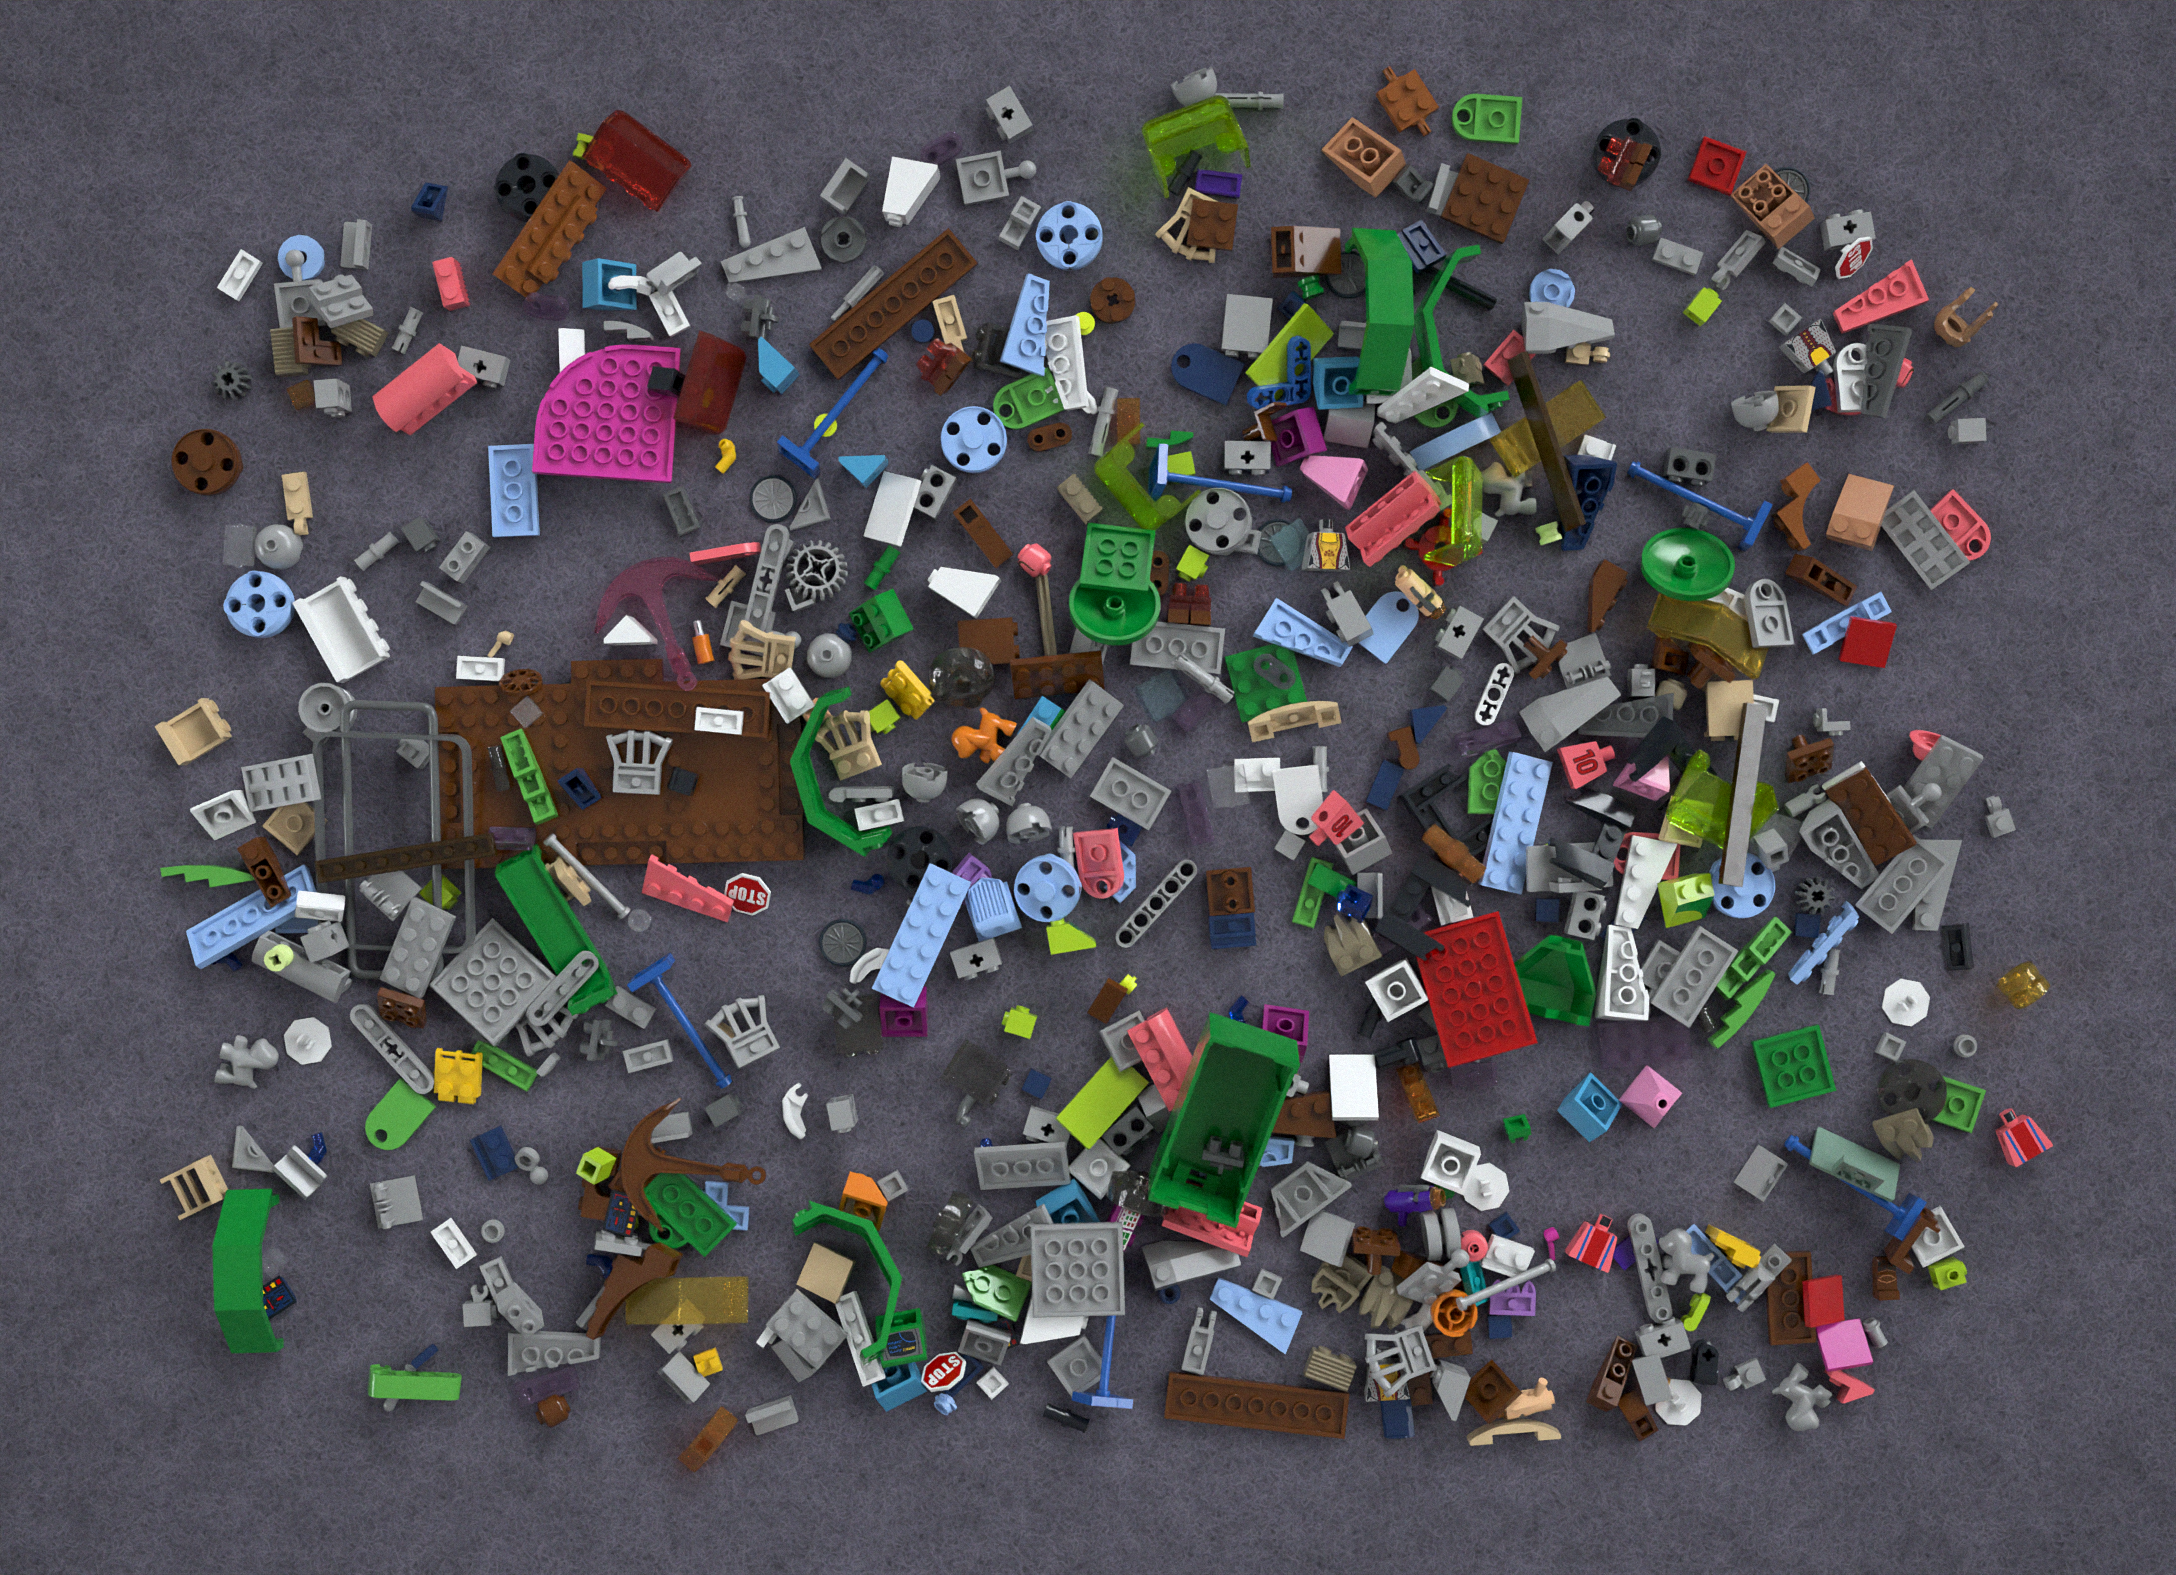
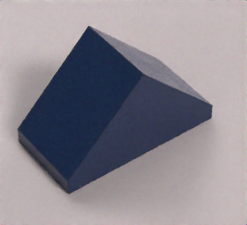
M425 182L411 206V211L420 218L442 222L448 186Z
M1819 368L1809 385L1816 387L1811 411L1832 405L1824 370Z
M1446 706L1409 710L1412 734L1416 744H1420L1446 711Z
M576 768L557 780L560 786L582 810L602 798L584 768Z

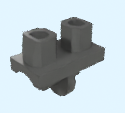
M754 295V299L744 301V311L752 314L751 321L742 322V333L755 339L763 337L766 340L767 330H771L772 323L779 322V317L773 315L774 308L770 307L771 300L765 299L761 295Z
M846 988L841 992L847 1000L832 989L826 995L827 999L821 1007L829 1015L837 1007L845 1013L837 1022L845 1029L854 1024V1022L857 1023L863 1017L850 1004H854L857 1008L862 1004L856 998L859 993L857 989L852 994Z
M594 1019L584 1022V1033L591 1034L590 1042L583 1041L581 1043L579 1052L587 1056V1060H604L605 1054L610 1053V1047L618 1045V1041L612 1039L613 1031L610 1030L611 1020Z
M1211 1135L1207 1144H1204L1202 1159L1209 1160L1211 1167L1218 1168L1217 1175H1222L1223 1169L1232 1171L1233 1166L1243 1168L1245 1152H1243V1142L1231 1140L1230 1149L1222 1148V1138Z

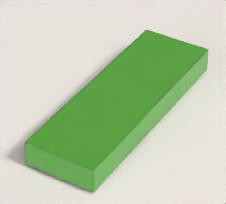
M1311 857L1292 922L1314 929L1325 892L1308 884L1307 881L1316 863L1331 870L1333 863Z
M478 1040L470 1053H482L483 1067L526 1092L529 1091L538 1075L535 1068L490 1043Z

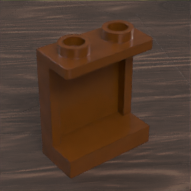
M1012 617L958 621L961 667L990 665V663L992 665L1010 664V660L1020 658L1019 645L1014 643V636H1018V623L1013 622Z
M1924 1207L1903 1240L1901 1241L1893 1236L1884 1248L1889 1262L1907 1274H1910L1914 1269L1912 1260L1907 1252L1926 1227L1936 1233H1939L1941 1230L1938 1220L1932 1211Z

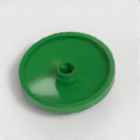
M1674 528L1656 534L1646 543L1641 557V570L1646 581L1658 592L1677 600L1702 601L1713 598L1727 589L1733 578L1735 561L1732 552L1726 544L1714 535L1692 528Z
M1079 579L1074 584L1070 593L1069 614L1075 627L1087 638L1105 645H1126L1144 638L1153 630L1159 619L1161 602L1159 593L1150 580L1148 595L1083 588L1080 587Z

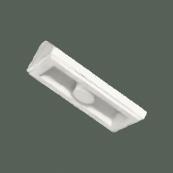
M558 329L560 372L574 360L585 355L584 330Z
M299 891L295 917L341 922L344 913L345 896Z

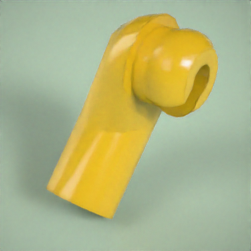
M722 439L719 442L722 459L715 466L723 474L736 460L735 445L728 439Z

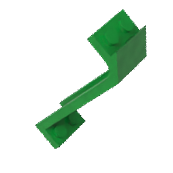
M538 844L497 864L495 877L557 976L582 951H590L597 957L599 962L597 970L568 1000V1010L572 1016L583 1014L591 1007L608 1001L618 992L605 962L542 862V851ZM588 959L583 960L582 964L586 963Z

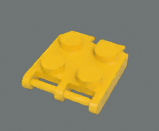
M898 661L895 664V669H891L888 672V677L880 681V685L884 688L886 694L893 698L900 706L902 712L908 716L911 715L916 720L934 703V699L930 696L931 692L903 661Z
M442 1048L436 1049L434 1093H438L439 1101L454 1102L458 1095V1103H476V1098L481 1095L482 1053L468 1054L463 1053L462 1050L450 1052L443 1051ZM443 1055H445V1056H454L455 1059H453V1058H444ZM463 1058H472L475 1061L463 1060Z

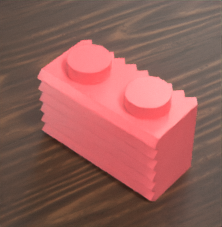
M452 257L432 262L443 307L452 311L470 306L471 303L468 302L469 298L467 297V289H465L466 285L464 284L465 281L463 280L464 277L462 276L463 272L461 271L460 263Z

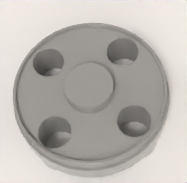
M1212 488L1201 492L1192 500L1186 512L1185 526L1191 541L1200 550L1212 555H1229L1241 547L1247 540L1252 528V515L1245 500L1239 494L1225 488ZM1211 496H1219V501L1216 504L1211 505L1208 503ZM1238 512H1246V517L1243 520L1238 521L1235 519ZM1194 523H1202V527L1199 531H1191V527ZM1221 539H1229L1227 547H1218Z

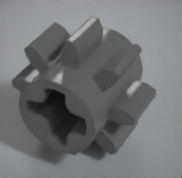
M1693 502L1691 507L1686 505L1681 514L1685 517L1683 523L1696 530H1699L1701 525L1707 527L1711 516L1707 515L1709 509Z

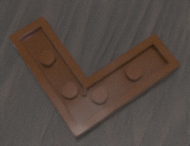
M1467 1330L1464 1332V1335L1458 1337H1450L1443 1333L1425 1334L1424 1336L1432 1358L1473 1354L1471 1331ZM1429 1372L1407 1381L1412 1406L1433 1404Z

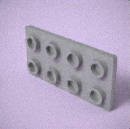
M1595 842L1571 843V845L1590 853ZM1548 845L1526 847L1528 892L1553 891L1566 893L1602 890V888L1599 889L1551 864L1549 860L1556 858L1555 847ZM1613 871L1608 883L1604 887L1613 886Z

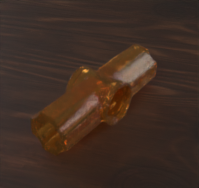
M1433 824L1424 833L1422 840L1439 854V858L1446 865L1457 869L1472 883H1475L1483 876L1487 868L1469 853V849L1462 842L1455 838L1452 839L1436 824Z

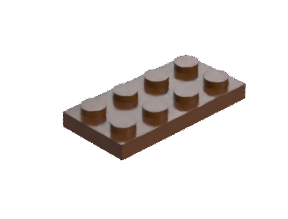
M1101 650L1010 660L1015 699L1080 693L1089 679L1105 690Z
M1866 767L1826 788L1825 792L1832 802L1841 809L1875 866L1916 845V840Z
M1809 1250L1784 1252L1792 1259L1791 1262L1765 1289L1769 1344L1816 1343V1327H1805L1802 1281L1813 1279L1811 1252Z

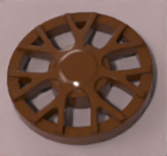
M528 668L510 671L503 675L499 681L501 692L514 697L530 695L538 691L543 684L541 674L536 670Z

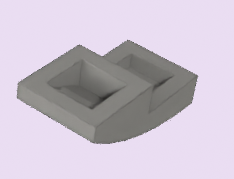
M1021 196L998 240L1019 250L1041 206Z
M604 321V330L608 334L627 333V339L631 342L654 341V336L638 326L624 322Z

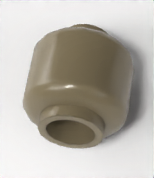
M1668 678L1667 681L1659 683L1655 696L1674 693L1673 710L1678 711L1683 705L1687 691L1684 689V684Z

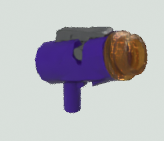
M1400 1185L1399 1189L1388 1191V1194L1385 1195L1384 1203L1390 1212H1399L1398 1225L1404 1227L1407 1225L1408 1214L1413 1211L1421 1213L1428 1210H1439L1440 1207L1445 1206L1446 1196L1442 1188L1439 1189L1434 1186Z

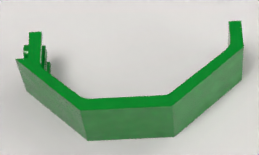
M1352 228V237L1345 243V253L1358 249L1365 265L1366 328L1355 380L1349 385V395L1393 396L1401 389L1414 328L1412 261L1395 230Z
M1480 245L1458 248L1445 258L1414 313V328L1423 373L1432 367L1450 375L1445 371L1442 364L1433 309L1456 265L1470 262L1481 254ZM1468 389V392L1451 400L1478 419L1488 414L1489 411L1503 407V403L1509 400L1508 391L1477 395Z
M847 686L829 691L818 698L790 759V764L808 823L866 857L871 850L882 847L883 843L888 841L887 839L893 834L891 826L887 825L868 831H859L828 811L824 805L810 758V750L829 705L843 702L852 695L850 687Z
M272 1189L226 1190L212 1245L214 1311L231 1353L278 1352L284 1347L283 1338L276 1339L263 1303L262 1242L270 1209L279 1204V1194H272Z
M808 1201V1211L803 1209L794 1215L795 1218L792 1219V1230L795 1236L822 1223L862 1236L890 1287L880 1339L860 1352L859 1358L864 1366L884 1355L902 1277L872 1221Z

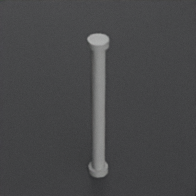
M554 833L547 837L543 843L546 846L549 845L572 866L618 913L617 916L620 919L630 912L631 909L628 906L624 907L556 840L557 836Z
M1549 1258L1539 1266L1464 1298L1458 1297L1456 1298V1304L1461 1311H1464L1469 1305L1548 1271L1552 1273L1556 1271V1265Z

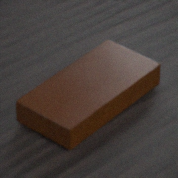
M1108 978L1087 1013L1107 1024L1128 989Z

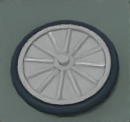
M778 475L765 476L759 479L751 489L749 495L750 507L753 513L765 522H782L792 515L796 508V490L790 481Z

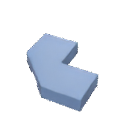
M1119 840L1124 882L1121 889L1113 897L1121 903L1136 888L1135 854Z
M706 1181L704 1192L737 1222L733 1230H748L749 1207L727 1205L729 1183Z

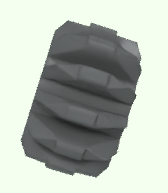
M226 361L224 367L217 365L219 372L211 373L213 377H216V380L211 382V385L217 387L215 393L218 395L222 394V398L226 400L230 397L232 400H238V395L245 397L244 388L251 389V386L246 384V382L252 380L251 376L246 375L248 369L245 367L241 368V364L238 362H234L232 365L231 362ZM229 378L234 379L233 384L228 382Z
M1817 876L1813 880L1807 877L1805 879L1806 884H1798L1802 891H1795V895L1801 896V898L1796 900V904H1803L1801 907L1802 911L1806 912L1809 910L1811 915H1815L1817 911L1819 914H1824V907L1832 908L1828 901L1835 900L1834 896L1829 895V893L1834 891V888L1827 887L1829 884L1828 880L1821 881V878ZM1813 892H1818L1816 894L1819 896L1817 900L1812 899L1814 897L1812 896Z

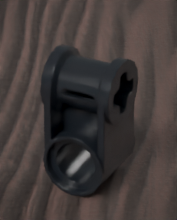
M1701 1339L1693 1345L1690 1380L1695 1385L1716 1386L1718 1382L1719 1353L1708 1340Z

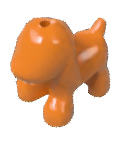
M982 707L979 709L982 714L979 729L960 726L953 732L951 742L958 751L960 758H969L977 749H981L979 757L988 764L990 759L995 762L1005 750L997 744L998 730L1000 729L1005 735L1011 737L1017 723L1001 719L998 715L989 713Z

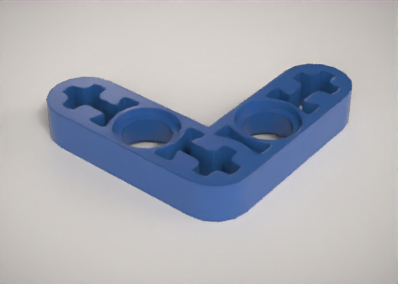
M1294 336L1289 340L1287 344V382L1251 388L1247 393L1249 405L1256 409H1261L1273 402H1283L1286 405H1292L1308 400L1311 393L1310 342L1301 336ZM1299 343H1301L1302 347H1300L1298 351L1295 350V348L1299 346ZM1301 363L1303 371L1300 375H1295V367ZM1301 388L1302 392L1296 395V392ZM1282 389L1283 396L1280 400L1276 401L1274 394L1277 390ZM1259 394L1262 396H1267L1268 398H1259L1258 402L1255 401V398H1257Z

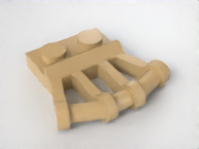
M1188 187L1176 214L1155 235L1159 239L1162 238L1172 249L1171 252L1177 254L1179 252L1190 261L1192 259L1209 260V263H1214L1215 249L1198 251L1196 250L1197 247L1191 246L1189 248L1182 244L1189 229L1193 199L1216 201ZM1180 219H1183L1185 223L1177 240H1175L1168 230Z
M742 620L738 625L739 630L730 640L732 650L728 656V660L731 661L734 669V680L755 677L774 678L788 668L792 669L796 637L773 634V632L765 633L753 627L748 621ZM748 634L764 643L745 641L743 639ZM741 650L762 652L763 657L745 655L741 653ZM741 664L756 665L762 667L745 670L742 668Z
M845 710L836 717L830 716L826 718V722L820 727L815 740L820 742L829 752L830 760L834 763L840 781L882 765L871 739L869 711L861 710L860 713ZM853 721L861 723L862 741ZM840 724L845 725L852 744L849 746L846 743ZM829 730L832 731L839 750L826 736Z

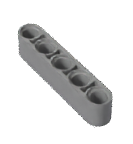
M1189 859L1181 860L1119 927L1115 935L1119 946L1124 948L1132 946L1197 874V867L1193 861ZM1185 863H1189L1193 867V872L1189 876H1184L1180 872L1181 866ZM1169 880L1176 881L1178 885L1177 890L1172 893L1165 890L1166 882ZM1153 897L1161 898L1163 902L1161 908L1152 909L1150 907V900ZM1136 915H1146L1147 923L1144 926L1136 925L1134 922ZM1122 931H1129L1132 934L1131 941L1128 943L1121 942L1119 939L1120 933Z

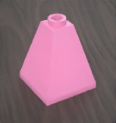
M1310 455L1309 458H1304L1300 467L1304 476L1349 511L1368 472L1365 461L1360 458Z
M1664 757L1654 768L1636 782L1632 781L1629 777V774L1636 770L1635 763H1627L1613 786L1656 801L1667 794L1670 789L1668 757Z
M1646 1065L1620 1097L1619 1101L1655 1129L1682 1095V1092Z

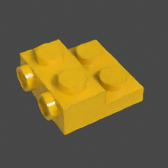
M1708 1224L1705 1233L1710 1236L1709 1240L1721 1247V1251L1727 1254L1726 1259L1741 1268H1745L1746 1265L1751 1268L1758 1266L1761 1256H1759L1761 1252L1758 1249Z

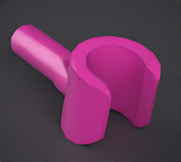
M1551 1227L1546 1229L1543 1234L1548 1243L1549 1257L1555 1260L1553 1241L1558 1240L1559 1235L1555 1228Z

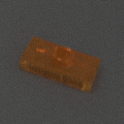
M1117 398V444H1140V398Z

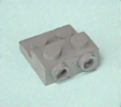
M352 274L348 276L338 275L333 280L324 283L317 281L309 287L310 302L330 328L373 316V308L362 295V287Z

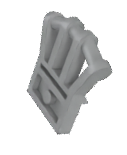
M1513 596L1483 627L1482 631L1504 651L1509 665L1513 668L1514 675L1520 673L1521 669L1538 663V658L1527 648L1523 647L1524 643L1516 636L1523 630L1530 638L1534 635L1539 642L1549 649L1551 648L1550 645L1555 632L1559 631L1560 626L1536 617ZM1530 622L1547 628L1543 639L1528 626ZM1512 642L1527 657L1516 662L1509 644Z
M629 729L627 732L615 736L613 734L607 735V742L614 760L613 792L660 795L662 763L672 745L673 739L669 737L663 738L652 733L651 730L637 732L635 729ZM627 741L626 763H622L617 744ZM635 741H643L642 764L634 763ZM651 742L662 747L654 764H650Z
M764 995L749 999H742L740 997L729 1006L726 1004L721 1006L720 1011L711 1020L708 1019L704 1023L711 1032L725 1042L738 1069L780 1048L767 1023ZM758 1007L760 1025L756 1026L747 1008ZM737 1011L741 1012L749 1028L744 1033H741L732 1015ZM725 1018L735 1035L734 1038H730L718 1027Z
M563 1005L559 1010L565 1014L562 1023L559 1025L554 1017L548 1021L554 1030L550 1035H547L540 1026L533 1025L525 1014L515 1027L519 1031L526 1055L532 1056L536 1051L545 1048L551 1049L555 1045V1041L567 1035V1030L573 1019H576L579 1014L572 1016L568 1008ZM527 1024L535 1031L541 1041L530 1042L525 1027Z
M1421 1325L1413 1326L1392 1335L1365 1334V1340H1367L1365 1360L1370 1365L1372 1371L1370 1373L1371 1378L1375 1379L1384 1390L1383 1394L1387 1398L1393 1395L1409 1379L1436 1369ZM1376 1340L1394 1341L1395 1347L1376 1353ZM1398 1353L1401 1362L1380 1369L1378 1360ZM1403 1369L1404 1374L1393 1384H1390L1384 1377V1375Z

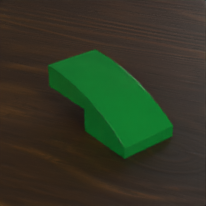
M1171 430L1170 439L1147 437L1146 449L1156 450L1159 443L1167 444L1168 448L1180 446L1191 441L1194 432Z
M1316 863L1307 881L1308 884L1346 903L1357 883L1319 863Z

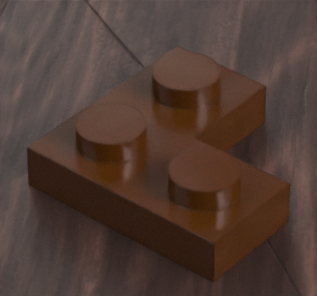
M300 316L292 318L295 364L336 367L342 365L341 344L339 342L319 341L318 318Z

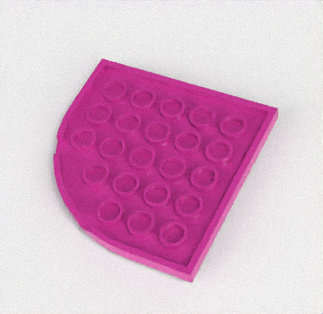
M614 345L604 347L605 349L593 353L589 352L566 366L549 386L550 388L540 403L535 426L532 473L672 484L678 398L654 392L648 389L647 385L653 366L675 368L680 371L681 349L646 345Z

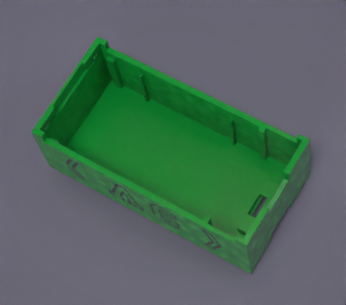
M1209 1012L1149 1170L1148 1200L1177 1210L1181 1206L1205 1214L1208 1220L1233 1228L1237 1227L1240 1212L1294 1075L1297 1074L1300 1067L1297 1040ZM1210 1136L1222 1138L1221 1147L1230 1149L1231 1140L1243 1142V1152H1245L1243 1168L1233 1166L1232 1171L1223 1169L1222 1175H1217L1218 1168L1211 1167L1209 1160L1202 1159L1204 1144H1207ZM1192 1169L1207 1174V1177L1204 1179L1189 1174ZM1187 1178L1204 1183L1203 1188L1186 1183Z

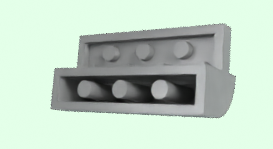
M270 930L259 937L253 951V963L334 1003L338 1002L340 995L350 988L353 981L348 978L350 970L326 958L310 963L304 947ZM279 944L287 945L291 948L294 955L291 964L277 972L268 969L264 962L265 954Z

